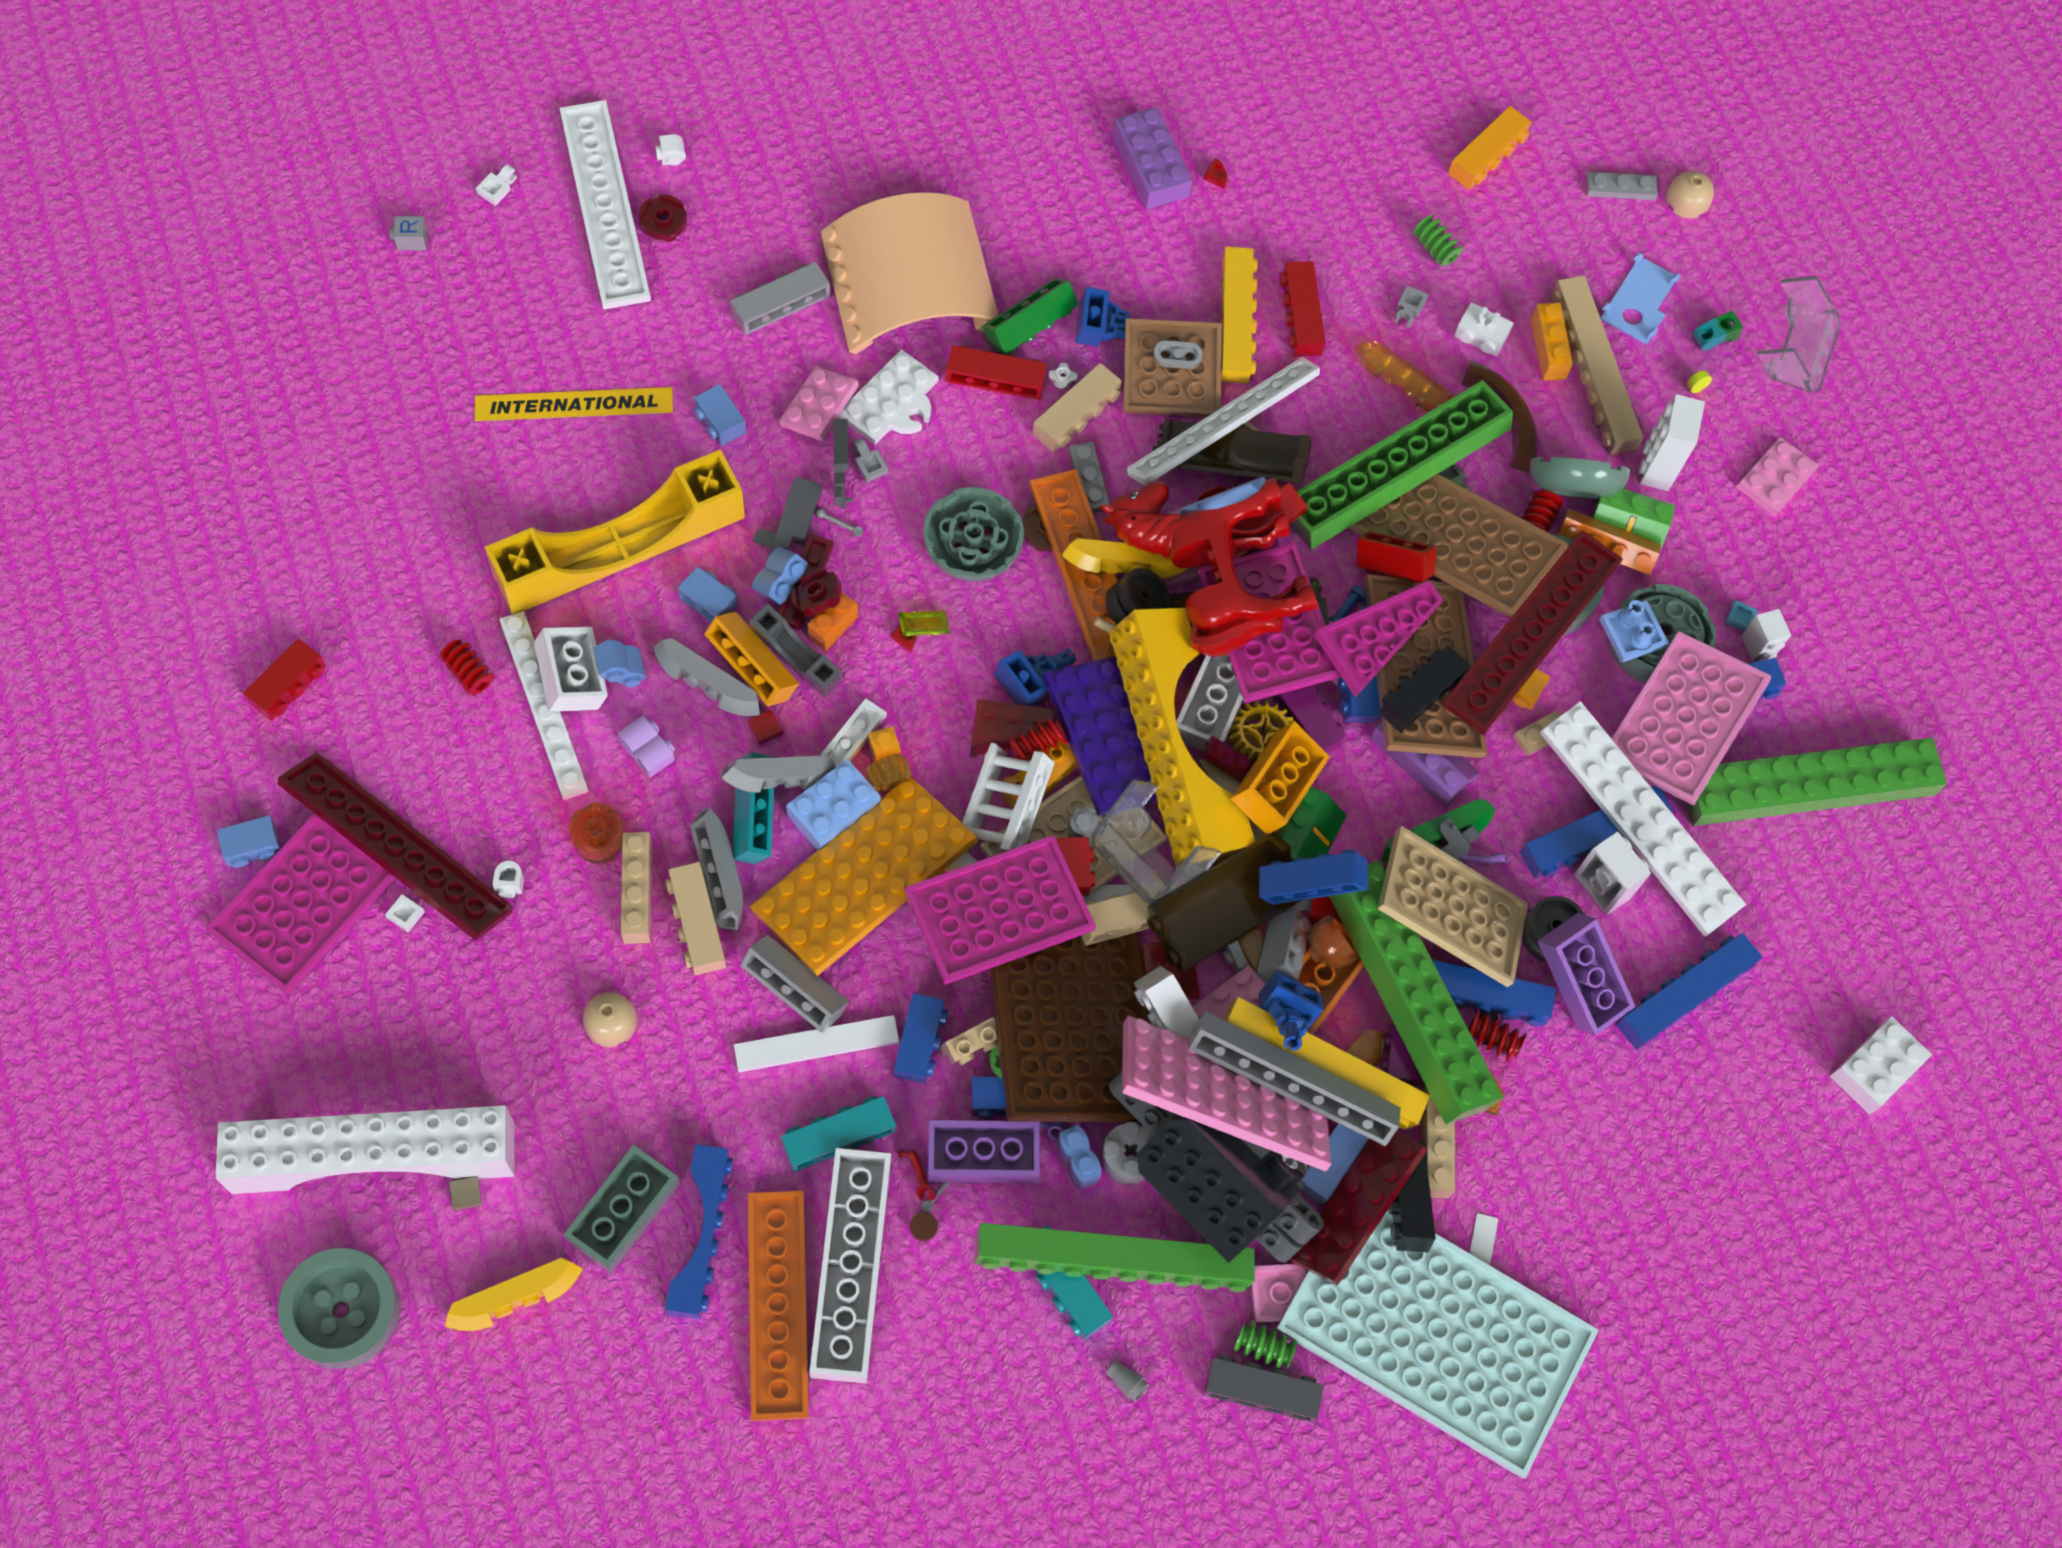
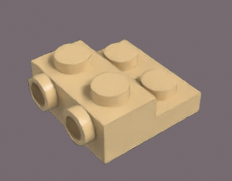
M992 1017L942 1044L939 1049L943 1056L948 1055L952 1064L959 1061L963 1065L974 1059L973 1053L983 1048L984 1052H987L996 1047L998 1039L994 1018Z

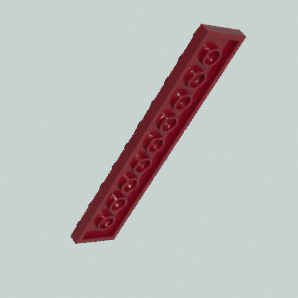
M1582 530L1444 700L1442 706L1484 736L1620 565L1623 558Z
M314 753L278 777L277 784L475 941L479 940L512 914L514 906L319 753Z

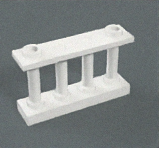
M991 743L988 752L984 756V763L962 823L977 836V839L1001 844L1000 849L1006 852L1026 845L1055 762L1043 752L1034 751L1030 761L1006 757L1007 753L997 744ZM1002 767L1027 771L1023 784L1017 785L997 781ZM993 791L1018 795L1014 809L989 805ZM990 815L1009 819L1010 822L1006 832L1002 834L980 829L984 816Z

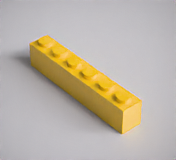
M1225 246L1223 254L1221 382L1248 384L1250 376L1255 375L1256 360H1252V354H1255L1256 340L1252 339V333L1255 334L1257 321L1252 319V313H1256L1257 299L1253 298V293H1256L1257 278H1253V273L1257 271V258H1253L1254 248Z

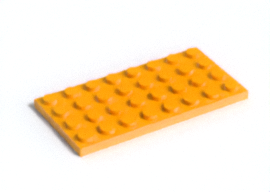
M909 775L882 797L878 805L822 849L816 851L749 907L818 976L908 901L904 892L905 887L938 876L974 846L978 839L974 833Z

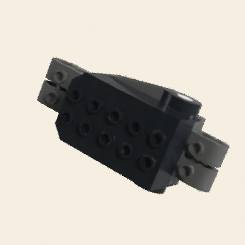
M1122 1070L1110 1081L1109 1089L1111 1093L1153 1135L1137 1153L1138 1172L1228 1263L1254 1239L1275 1259L1280 1262H1287L1304 1244L1308 1243L1323 1229L1324 1224L1321 1216L1298 1194L1305 1186L1302 1178L1306 1175V1166L1303 1162L1122 1093Z

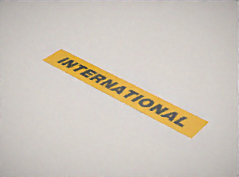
M672 387L475 396V421L673 413Z

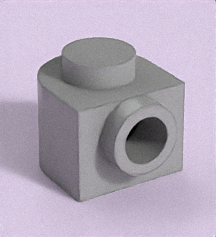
M1084 806L1082 809L1076 807L1068 828L1069 836L1089 837L1090 841L1097 830L1101 817L1097 816V812L1090 807Z

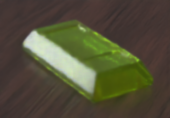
M946 611L898 612L902 636L950 634Z

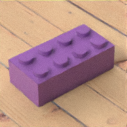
M1158 107L1114 119L1113 140L1146 210L1188 198L1192 179Z
M1577 913L1538 940V944L1578 1029L1596 1036L1636 1007L1596 918Z
M929 1120L928 1182L1038 1183L1040 1176L1039 1122Z

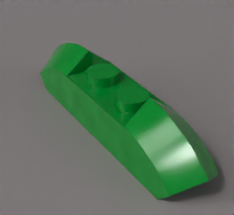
M1479 798L1409 829V831L1439 848L1441 844L1447 842L1440 833L1439 826L1448 817L1457 825L1460 833L1470 826H1474L1479 834L1490 823L1496 809L1490 802ZM1394 837L1389 838L1384 847L1381 858L1383 862L1388 863Z

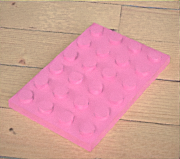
M1678 631L1612 737V740L1646 782L1694 806L1769 684L1771 675Z

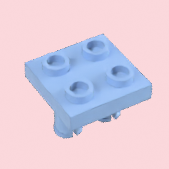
M1633 600L1628 607L1604 614L1599 619L1621 663L1666 648L1669 644L1647 600L1643 602Z

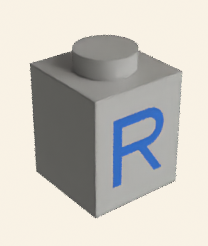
M395 216L394 226H390L391 241H395L397 250H427L428 228L424 216Z

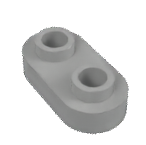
M1167 340L1159 342L1155 346L1153 358L1158 365L1182 369L1196 368L1203 356L1201 348L1195 343ZM1167 353L1169 358H1163L1161 354ZM1191 355L1193 360H1187L1185 356Z

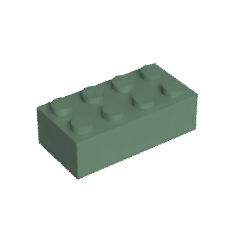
M633 1144L563 1234L565 1240L612 1274L680 1185L678 1176Z

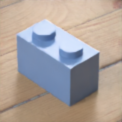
M720 384L694 397L695 408H693L697 419L700 422L704 421L707 425L708 435L712 440L716 439L720 446L746 433L744 418Z
M698 566L678 587L679 599L711 623L716 616L731 613L738 607L737 594L734 589L729 585H722L717 581L714 574L708 570L703 571Z
M270 815L217 830L222 856L229 868H241L248 865L249 862L259 859L270 860L281 849L277 828Z

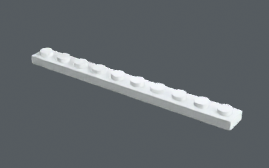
M1304 357L1299 358L1127 467L1128 476L1143 486L1150 481L1158 479L1319 376L1320 367Z

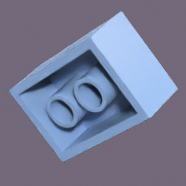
M846 759L786 805L787 817L818 851L881 802V796L854 765Z

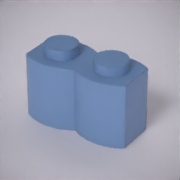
M779 546L768 557L765 568L756 575L752 583V589L762 597L780 605L791 594L794 583L805 573L807 562L796 553Z
M605 640L593 647L601 678L609 682H618L626 687H636L647 678L639 648L623 645L616 640Z
M1076 1125L1060 1132L1058 1150L1062 1159L1069 1164V1172L1074 1184L1082 1190L1097 1183L1101 1176V1166L1096 1155L1089 1150V1140L1085 1131Z

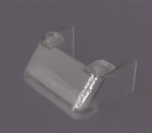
M1818 276L1781 279L1780 284L1789 298L1787 305L1784 307V316L1791 325L1783 349L1758 351L1757 355L1771 379L1807 392H1817L1822 388L1839 334L1840 317Z
M1133 779L1095 828L1091 840L1094 848L1146 903L1152 904L1206 872L1222 852L1219 849L1197 845L1189 856L1174 869L1144 837L1150 829L1152 822L1151 816L1144 808V805L1159 787L1154 783Z

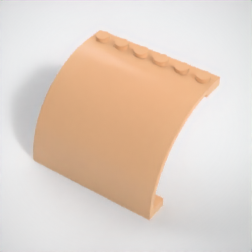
M908 193L890 196L862 205L841 216L820 231L848 349L853 354H857L871 345L876 337L912 322L935 317L970 316L973 317L976 330L984 332L982 326L998 316L969 202L964 199L941 193Z

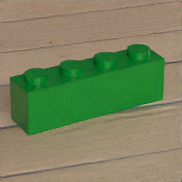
M1055 277L983 325L982 328L992 350L1008 355L1016 351L1017 346L1023 342L1034 339L1035 334L1041 330L1052 327L1053 322L1059 318L1071 314L1072 309L1079 304L1069 280Z

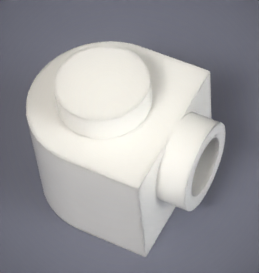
M674 134L659 136L660 145L656 146L657 160H662V165L680 164L686 158L683 138Z
M513 861L500 863L494 872L493 887L495 892H499V895L504 898H514L515 894H522L524 877L520 866Z

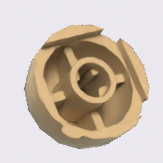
M1694 170L1682 172L1671 181L1665 194L1666 203L1668 205L1670 203L1674 208L1673 212L1681 217L1697 218L1700 214L1706 213L1709 210L1714 198V186L1710 178L1704 173Z
M606 991L595 995L588 1001L584 1008L582 1022L585 1032L592 1042L602 1047H616L633 1036L637 1029L638 1017L634 1005L626 996L618 992Z

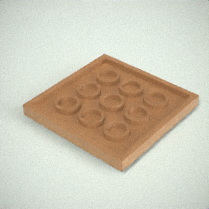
M1126 318L1123 413L1208 417L1221 408L1222 323ZM1165 340L1195 343L1201 348L1203 356L1200 364L1194 369L1162 367L1153 358L1155 346ZM1167 353L1161 354L1163 358H1169ZM1191 355L1185 356L1187 360H1193Z

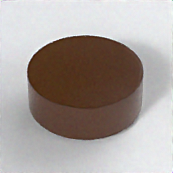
M922 1212L912 1218L910 1232L916 1240L927 1242L932 1240L937 1234L938 1223L932 1214Z

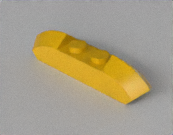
M1077 538L1070 543L1062 554L1066 560L1075 566L1095 573H1100V571H1106L1110 574L1118 572L1129 573L1136 568H1145L1151 570L1160 578H1167L1188 569L1174 566L1170 558H1164L1161 554L1153 555L1121 542Z
M559 1258L452 1303L445 1327L462 1331L481 1330L493 1326L492 1317H506L512 1314L513 1309L518 1306L524 1305V1307H529L538 1303L542 1296H545L547 1303L565 1293L575 1283L583 1268L566 1259Z

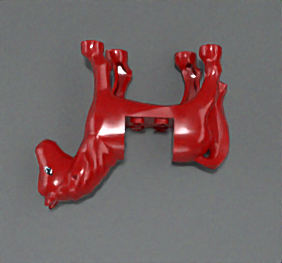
M1275 477L1265 481L1259 492L1244 501L1219 509L1193 510L1184 515L1160 514L1168 501L1169 488L1165 483L1155 480L1150 481L1138 490L1113 498L1109 505H1100V508L1109 514L1103 518V521L1106 524L1113 525L1116 536L1124 540L1128 546L1153 555L1161 554L1164 558H1170L1174 566L1179 568H1194L1209 564L1216 583L1190 595L1185 604L1192 624L1190 646L1202 655L1211 657L1227 655L1262 634L1281 633L1283 630V617H1294L1301 612L1318 609L1314 590L1308 584L1305 575L1295 578L1291 586L1281 593L1267 598L1258 597L1247 592L1237 578L1234 564V556L1237 549L1259 548L1265 550L1271 548L1277 538H1284L1290 535L1284 511L1274 514L1270 522L1258 529H1233L1237 522L1246 518L1261 516L1270 504L1282 501Z

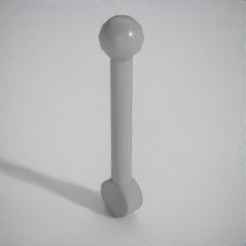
M821 508L816 511L818 518H825L852 531L855 537L863 535L861 527H853L826 514L825 510Z
M943 1182L937 1190L936 1199L950 1183ZM936 1199L922 1202L921 1209L924 1212L931 1211L932 1204Z

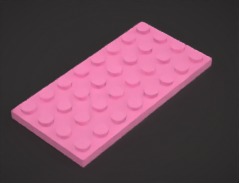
M1127 1016L1123 1023L1122 1093L1327 1171L1331 1165L1327 1117L1189 1050L1190 1038L1187 1039L1174 1034L1168 1029H1161L1147 1023L1145 1020Z

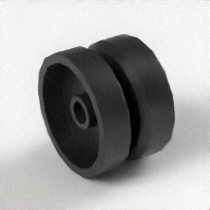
M1136 568L1107 590L1105 603L1111 619L1116 624H1119L1133 610L1170 608L1171 599L1166 584L1157 574L1149 569Z
M1561 896L1544 898L1535 905L1525 919L1522 935L1523 945L1531 955L1539 960L1546 961L1538 940L1575 914H1584L1578 904L1569 898Z

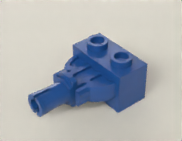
M1086 287L1079 301L1075 343L1098 347L1101 341H1110L1114 338L1124 339L1126 318L1131 319L1129 311L1121 310L1115 303L1109 301L1110 291Z
M1069 648L1052 657H1046L1045 653L1037 657L1024 656L1021 650H1018L1001 659L993 675L1020 712L1024 714L1042 704L1048 693L1042 676L1046 672L1063 669L1075 663L1076 657L1074 653L1068 655L1071 653Z
M1276 970L1258 993L1259 1008L1271 1014L1276 1021V1026L1279 1027V1033L1284 1036V1046L1295 1051L1302 1045L1301 1037L1306 1034L1309 1027L1324 1010L1322 994Z

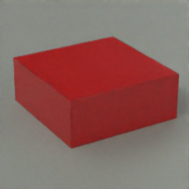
M772 710L748 720V725L759 745L783 735V731Z

